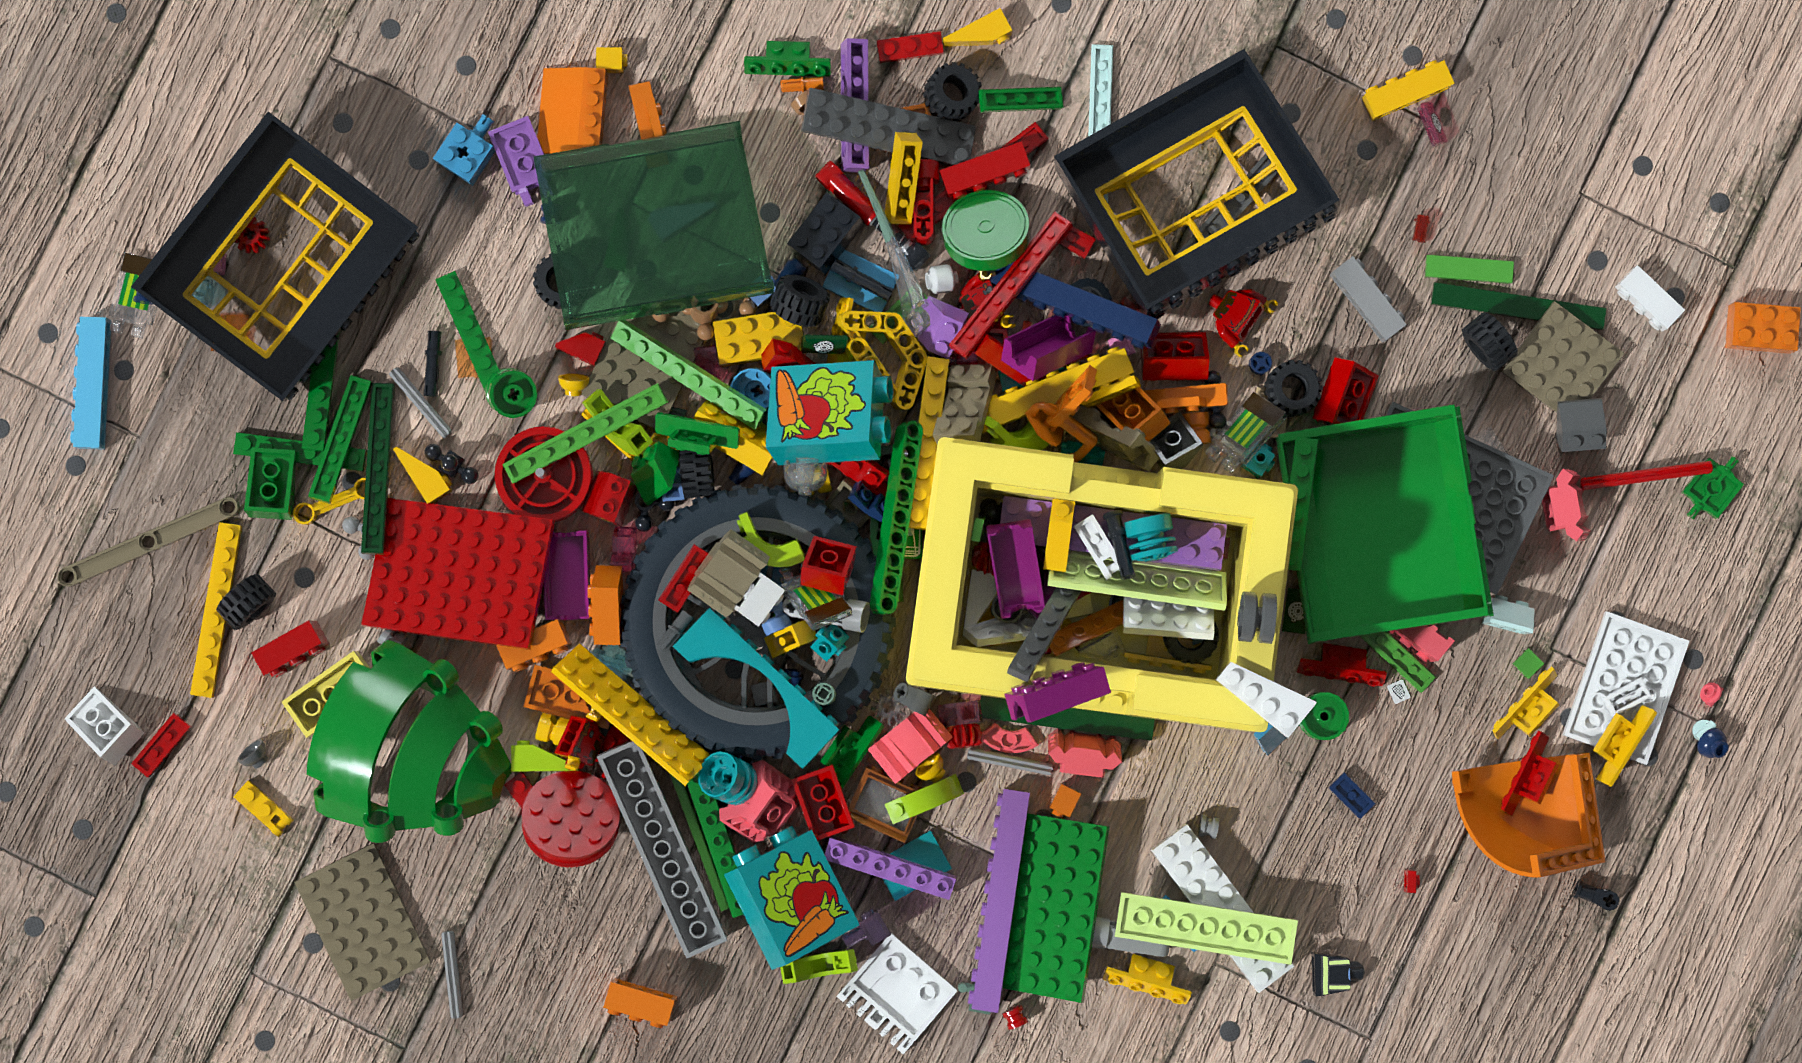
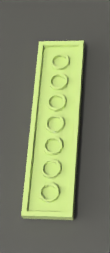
M1071 550L1068 552L1066 572L1048 570L1047 586L1224 611L1227 606L1226 572L1156 562L1132 561L1135 577L1122 580L1118 570L1111 574V578L1106 580L1090 553ZM1111 557L1103 561L1106 567L1114 563Z
M1121 892L1115 937L1291 965L1298 920Z

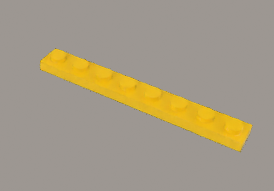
M930 356L927 357L919 415L923 436L909 528L926 530L937 453V443L933 437L937 417L942 416L949 359Z
M219 522L190 695L214 698L226 627V620L216 609L222 598L232 589L242 532L241 525Z

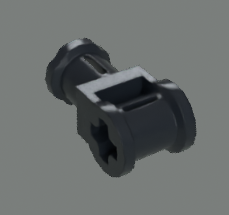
M1581 879L1577 881L1573 891V898L1577 899L1579 897L1588 900L1605 910H1614L1619 905V896L1609 889L1590 886L1583 883ZM1609 896L1612 902H1607L1606 904L1603 898Z

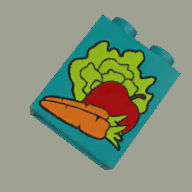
M874 360L772 367L766 449L778 465L880 460L881 443H889L891 439L890 420L888 416H883L884 403H890L893 400L891 377L883 376Z
M793 826L769 837L774 849L762 855L757 846L754 845L732 856L737 868L724 874L771 970L795 961L860 925L813 831L810 830L797 836Z

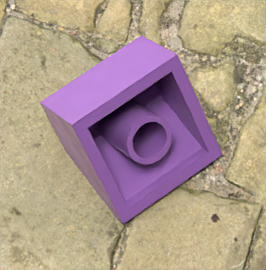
M928 296L913 334L928 351L949 359L953 352L949 344L964 326L969 313Z

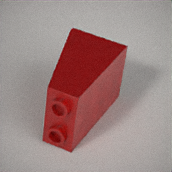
M597 471L581 511L622 527L637 487L630 480L612 473Z

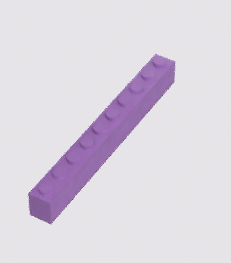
M1003 789V793H998L996 806H1000V813L995 815L993 828H997L996 837L992 836L990 850H994L993 859L989 858L987 871L991 872L990 881L986 880L984 893L988 894L987 902H982L981 915L984 916L983 925L979 924L977 937L981 938L980 947L976 946L974 959L978 960L977 969L973 968L971 981L975 982L974 991L970 990L968 996V1004H972L971 1009L998 1013L1030 796L1029 792Z

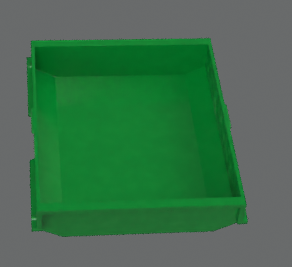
M1448 405L1278 434L1276 443L1282 482L1290 484L1296 437L1319 440L1302 572L1297 571L1308 644L1483 616H1494L1482 540L1476 536L1475 513L1472 496L1469 493L1468 487L1472 482L1460 406Z

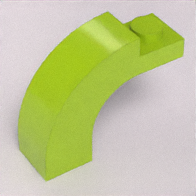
M597 389L582 402L593 417L614 406L602 389ZM632 422L606 435L622 450L638 456L653 443L643 427Z
M990 416L986 417L985 425L988 427L986 432L992 436L990 439L992 444L1043 450L1049 445V443L1037 435L1030 422L1018 431L1008 432Z
M748 511L739 515L740 520H737L741 533L746 532V536L743 538L770 556L767 563L768 566L788 567L804 561L805 555L798 538L782 545L769 544L759 537Z
M954 774L885 803V807L892 823L895 824L963 795L964 792L957 775Z
M840 949L802 956L780 967L783 984L827 975L852 973L858 971L854 949Z

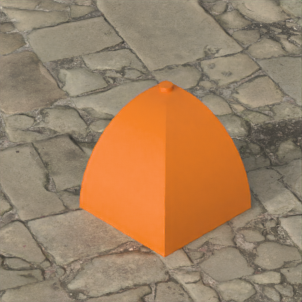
M1590 753L1544 757L1559 764V767L1541 804L1521 797L1512 816L1501 810L1504 796L1508 794L1511 788L1513 777L1521 767V761L1452 771V784L1454 786L1456 803L1466 830L1477 847L1490 860L1503 869L1526 877H1545L1606 862Z

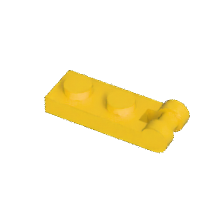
M1124 375L1118 379L1119 382L1114 384L1106 383L1099 386V390L1095 391L1087 402L1083 401L1081 405L1087 408L1099 405L1141 387L1140 381L1134 375Z
M250 780L233 796L277 837H280L284 832L283 829L287 825L290 826L294 821L290 815ZM276 815L280 817V821L277 824L272 821Z

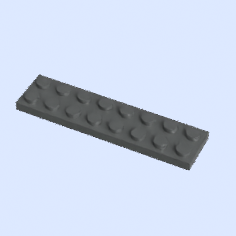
M809 88L801 132L888 152H893L895 132L917 133L923 142L920 159L935 160L941 164L953 166L971 159L976 126Z

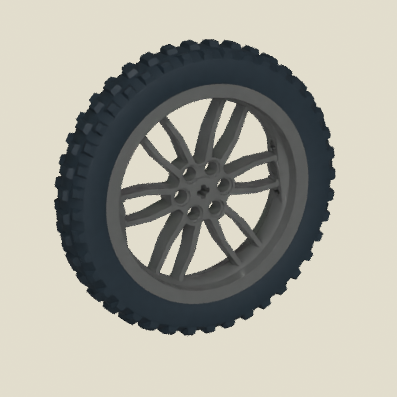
M754 484L753 488L735 485L731 491H721L719 489L714 491L712 496L708 498L697 497L693 499V505L676 510L674 512L675 517L666 522L663 521L658 526L660 531L654 533L645 541L646 548L644 551H641L640 555H636L633 561L636 565L635 569L631 570L630 575L627 576L625 581L628 584V589L622 595L621 604L624 605V609L621 611L620 624L624 630L622 632L621 647L626 648L625 663L626 667L631 668L633 671L634 679H632L635 688H641V694L644 699L654 707L658 715L669 721L668 725L671 728L681 731L687 738L698 745H704L705 748L710 749L711 753L721 751L740 758L742 755L761 761L762 756H773L774 759H781L783 754L787 753L789 746L790 721L785 703L780 705L773 704V683L767 678L768 704L766 707L747 706V681L750 665L744 663L741 676L740 705L726 702L705 690L696 675L717 664L723 658H713L696 669L673 645L667 652L660 649L657 643L669 629L668 625H672L674 610L658 601V599L694 544L709 553L716 542L719 543L730 529L741 537L746 536V532L741 533L737 520H740V514L747 511L759 537H768L769 544L774 545L775 539L790 542L798 538L801 548L808 552L813 536L857 546L855 564L844 594L832 593L837 599L841 597L845 601L854 599L869 602L870 605L877 556H874L872 552V543L869 539H863L858 532L859 527L854 522L848 523L842 516L843 513L837 508L833 511L825 505L824 500L818 497L815 500L810 499L809 496L805 495V492L796 490L795 493L789 492V490H785L784 486L775 485L774 489L763 486V484ZM768 566L766 577L772 580L773 566ZM886 578V579H885V585L888 587L889 582H888V579ZM800 580L783 593L782 602L794 593V589L802 586L800 585ZM689 595L687 598L705 609L711 608L713 611L715 610L692 595ZM882 600V607L885 609V601ZM870 609L868 624L863 633L843 629L849 636L848 640L844 643L847 647L839 656L834 654L835 659L826 673L800 659L792 650L786 652L798 664L820 676L821 680L817 684L827 683L835 688V701L828 706L820 705L823 708L820 712L824 716L828 717L831 715L839 723L837 728L840 731L835 736L842 732L840 727L848 721L853 723L858 718L856 715L858 710H861L863 706L867 707L872 701L869 698L870 694L875 688L879 689L882 684L879 678L883 674L884 669L889 667L890 661L887 659L889 649L894 648L895 642L891 638L893 627H896V618H893L892 614L876 615ZM732 612L728 616L730 618V625L733 623L736 627L739 626L744 629L745 634L742 639L745 641L761 638L764 645L762 649L756 650V652L762 656L766 654L770 658L769 648L764 639L767 636L762 626L760 628L757 626L753 627V622L745 616L736 617ZM815 686L808 690L804 696L810 702L814 699L812 692Z

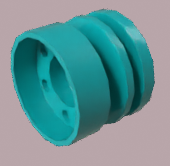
M1170 514L1148 516L1124 523L1127 538L1138 539L1137 543L1129 546V550L1140 549L1139 553L1131 555L1132 561H1155L1178 552L1177 546L1167 547L1166 545L1176 541L1175 537L1164 536V532L1173 529Z
M716 752L708 756L702 763L703 768L698 773V782L701 790L706 795L736 806L745 803L755 792L757 773L754 767L747 761L729 753Z

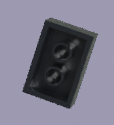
M826 193L791 237L787 245L795 254L826 275L836 258L841 256L865 223L859 215Z

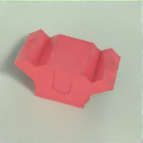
M1562 469L1556 478L1557 485L1550 486L1542 500L1546 527L1549 532L1566 529V534L1575 541H1585L1591 530L1583 525L1589 517L1585 514L1582 499L1584 490L1575 485L1581 476L1574 470Z
M930 709L926 716L914 711L872 745L868 751L896 784L953 737Z
M1059 728L1048 735V754L1056 763H1060L1059 772L1104 778L1105 769L1113 770L1122 763L1121 743L1115 736L1105 740L1101 734L1077 733L1074 730L1064 735Z
M764 760L752 763L757 773V785L751 798L743 804L736 806L728 804V807L719 809L720 821L753 843L763 841L767 836L770 837L777 834L797 807L793 800L797 794L792 780Z

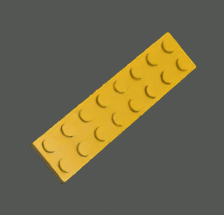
M580 643L553 667L551 672L684 786L703 768L702 763L710 754L696 742L687 738L684 733L671 728L668 725L669 721L667 719H663L658 715L652 705Z

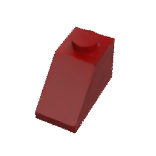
M592 331L591 335L585 332L557 342L555 348L595 367L606 342L603 341L604 336Z

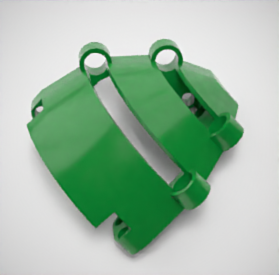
M385 640L371 653L373 668L370 669L353 662L334 687L321 712L312 737L306 775L322 782L313 792L315 809L328 818L363 827L367 840L374 843L389 841L398 830L433 827L437 834L443 836L455 835L463 829L464 819L490 810L500 802L502 788L507 778L512 774L511 763L498 739L503 733L502 724L493 713L489 711L480 712L457 684L459 682L458 672L450 662L439 659L433 664L403 645L391 640ZM418 688H422L432 693L435 697L430 700L417 716L402 742L391 773L388 807L381 806L371 801L372 779L379 752L400 710ZM466 733L468 746L465 762L451 790L442 800L436 802L438 782L444 764L458 740Z

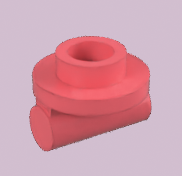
M1708 683L1701 689L1700 697L1707 706L1712 708L1715 702L1720 699L1724 689L1716 683Z

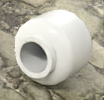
M947 264L932 266L925 274L926 287L928 290L931 289L934 294L952 292L955 284H958V273L953 271L952 267Z

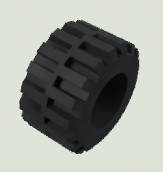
M951 62L950 65L945 63L934 71L927 80L924 87L926 91L923 93V97L927 98L925 105L926 107H931L930 112L932 114L935 112L938 114L937 117L959 121L960 118L963 120L979 104V89L982 87V84L977 82L979 76L977 73L972 74V68L966 69L963 63L957 66L956 62ZM950 83L957 86L962 93V101H954L948 98L944 93L943 84Z
M558 252L555 255L551 253L548 258H542V263L540 265L537 264L535 267L537 270L533 273V285L539 297L547 305L553 306L556 309H570V306L575 307L579 305L578 302L580 300L583 301L585 299L584 295L588 294V285H590L589 274L583 263L572 254H564L563 252ZM567 269L574 276L573 285L569 290L562 293L553 291L549 285L551 275L557 270Z
M793 274L780 277L770 306L784 320L795 325L812 327L821 323L830 301V294L821 284L810 278Z
M1486 312L1481 313L1462 328L1463 338L1472 353L1483 365L1493 371L1499 370L1518 355L1516 344L1509 332L1495 317Z
M1289 360L1277 366L1268 375V380L1264 385L1266 387L1264 395L1268 397V402L1285 412L1282 416L1294 417L1296 415H1303L1315 407L1317 401L1320 400V392L1323 390V385H1320L1322 379L1321 376L1317 377L1316 373L1318 371L1316 369L1312 370L1310 368L1311 364H1303L1301 360L1296 362ZM1286 377H1295L1302 382L1304 386V396L1302 399L1294 401L1285 396L1282 390V382Z
M679 450L681 484L686 499L712 496V493L715 491L712 454L700 455L694 451Z
M254 574L233 587L219 602L216 610L234 630L242 629L258 618L271 605L276 593L259 574Z
M1214 621V639H1203L1202 643L1196 648L1182 646L1178 641V637L1163 636V641L1169 654L1176 660L1190 664L1201 663L1216 650L1217 643L1219 642V630Z

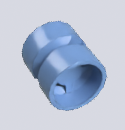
M782 601L777 606H773L770 612H774L776 616L773 618L769 617L762 624L765 635L769 636L792 625L789 616L783 613Z

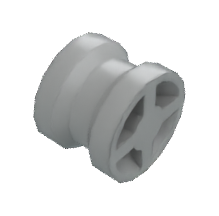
M1201 815L1198 836L1208 835L1210 838L1216 839L1219 818L1214 817L1211 819L1206 815Z

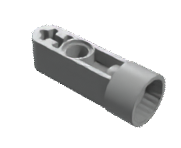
M793 593L784 600L783 610L788 616L810 620L804 613L809 609L796 593ZM848 599L846 602L851 609L839 613L837 616L834 615L819 621L843 626L845 630L863 633L869 620V602Z
M1096 917L1092 948H1108L1160 957L1168 955L1170 945L1115 937L1117 921Z

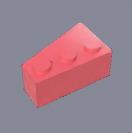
M1434 624L1388 631L1391 634L1395 632L1401 637L1399 641L1406 647L1410 648L1412 646L1418 651L1416 655L1425 662L1428 660L1430 662L1439 661L1455 642L1451 637L1447 639L1438 631L1439 628Z

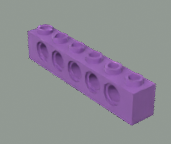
M847 38L841 43V95L868 101V39ZM841 141V171L858 173L859 170L864 169L866 171L869 169V147Z
M836 836L830 837L825 852V857L828 861L950 900L956 881L955 875Z

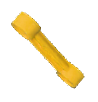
M366 478L357 480L354 487L333 495L331 504L321 501L313 504L299 503L293 510L295 521L302 525H310L316 520L318 515L357 499L364 500V497L358 492V487L362 482H366ZM303 506H308L312 510V517L309 521H300L298 518V511Z

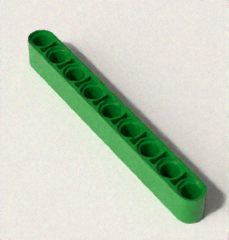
M917 421L902 423L898 425L895 431L870 598V609L876 615L891 614L898 605L923 436L922 425ZM908 428L911 430V436L908 434ZM905 449L908 452V457H906L904 454ZM901 471H903L905 474L904 479L901 476ZM898 492L901 493V501L898 498ZM895 513L898 515V522L895 520ZM892 535L895 537V543L891 540ZM889 556L892 559L891 565L888 562ZM886 578L888 579V582H889L888 587L885 585V579H886ZM882 600L885 601V609L882 607Z

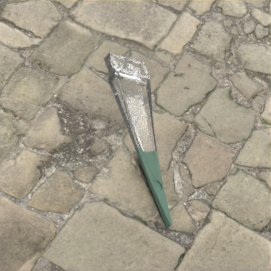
M864 169L859 170L858 173L875 211L887 246L897 284L903 320L915 338L919 337L931 325L928 312L923 310L929 306V303Z

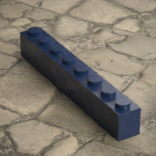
M1013 263L995 270V276L990 281L994 287ZM1038 272L1033 275L1015 298L1024 303L1027 300L1031 301L1035 307L1041 310L1049 308L1053 310V314L1065 318V315L1073 318V322L1084 326L1085 323L1092 325V329L1097 332L1104 333V331L1112 333L1111 336L1117 340L1123 341L1124 338L1130 340L1133 346L1143 349L1144 346L1151 349L1161 327V323L1156 318Z

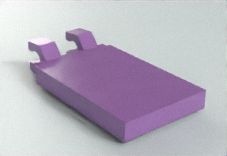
M529 116L488 131L511 191L516 195L520 194L524 206L528 207L534 204L528 190L538 186L541 187L546 199L553 197L554 194L549 185L553 175Z

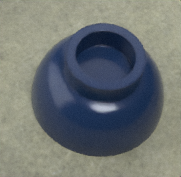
M1711 728L1700 737L1697 749L1704 757L1721 758L1728 752L1729 745L1727 744L1726 735L1722 730Z

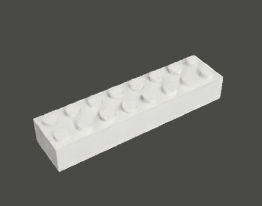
M1184 823L1150 849L1190 903L1254 913L1188 824ZM1229 955L1258 993L1294 967L1293 964Z

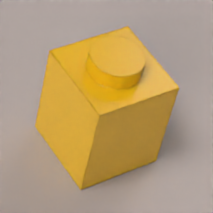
M596 47V68L606 69L608 73H624V67H628V54H624L622 47Z

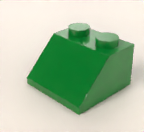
M659 441L651 447H647L640 455L635 456L631 464L633 467L631 477L647 505H650L672 489L679 460L678 451Z

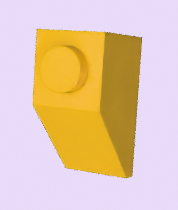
M806 619L773 633L764 639L772 658H775L818 638L815 636L816 632L812 622Z

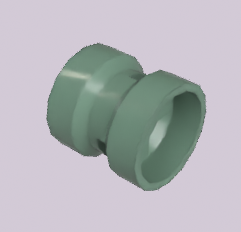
M820 683L813 689V698L820 705L828 706L836 699V690L830 684Z

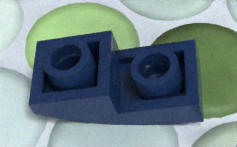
M862 481L855 483L848 498L863 512L882 522L885 497L881 493L874 496Z

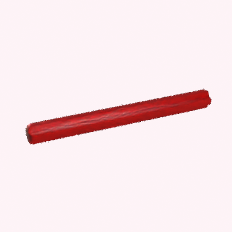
M1711 461L1592 476L1581 478L1580 485L1582 490L1709 474L1712 473L1713 466Z

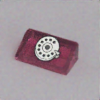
M1421 103L1417 110L1432 147L1446 143L1447 138L1433 103Z

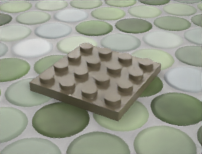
M1554 301L1517 349L1518 355L1510 360L1501 372L1557 413L1558 401L1591 399L1624 355V352Z

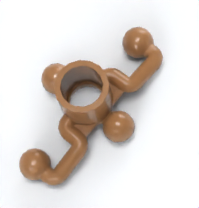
M701 282L696 285L691 298H687L683 294L660 296L656 301V307L652 311V316L657 322H664L669 317V310L664 304L680 302L681 311L686 315H691L695 322L701 324L697 329L699 338L709 340L714 335V328L710 323L717 318L718 313L726 311L728 300H743L739 306V311L744 317L754 315L756 313V305L743 291H726L717 296L707 283ZM707 303L711 305L712 309L703 312L696 307L699 304Z

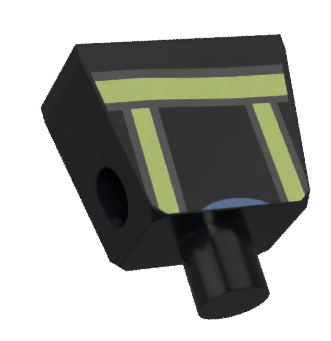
M1311 952L1312 991L1314 996L1351 990L1350 980L1363 979L1362 967H1350L1349 958Z

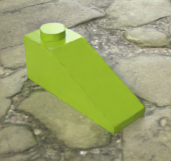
M530 740L517 741V745H511V772L574 771L565 768L566 759L538 745H530Z

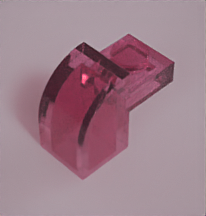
M715 345L694 348L696 365L721 380Z
M615 526L612 536L613 552L610 566H622L623 572L631 571L632 568H635L633 561L637 555L636 527Z
M980 700L938 705L940 722L943 726L983 722Z

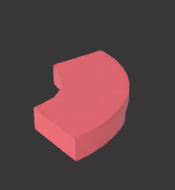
M995 722L982 732L981 739L985 744L1005 753H1021L1039 745L1026 727L1018 731H1008L1001 728Z

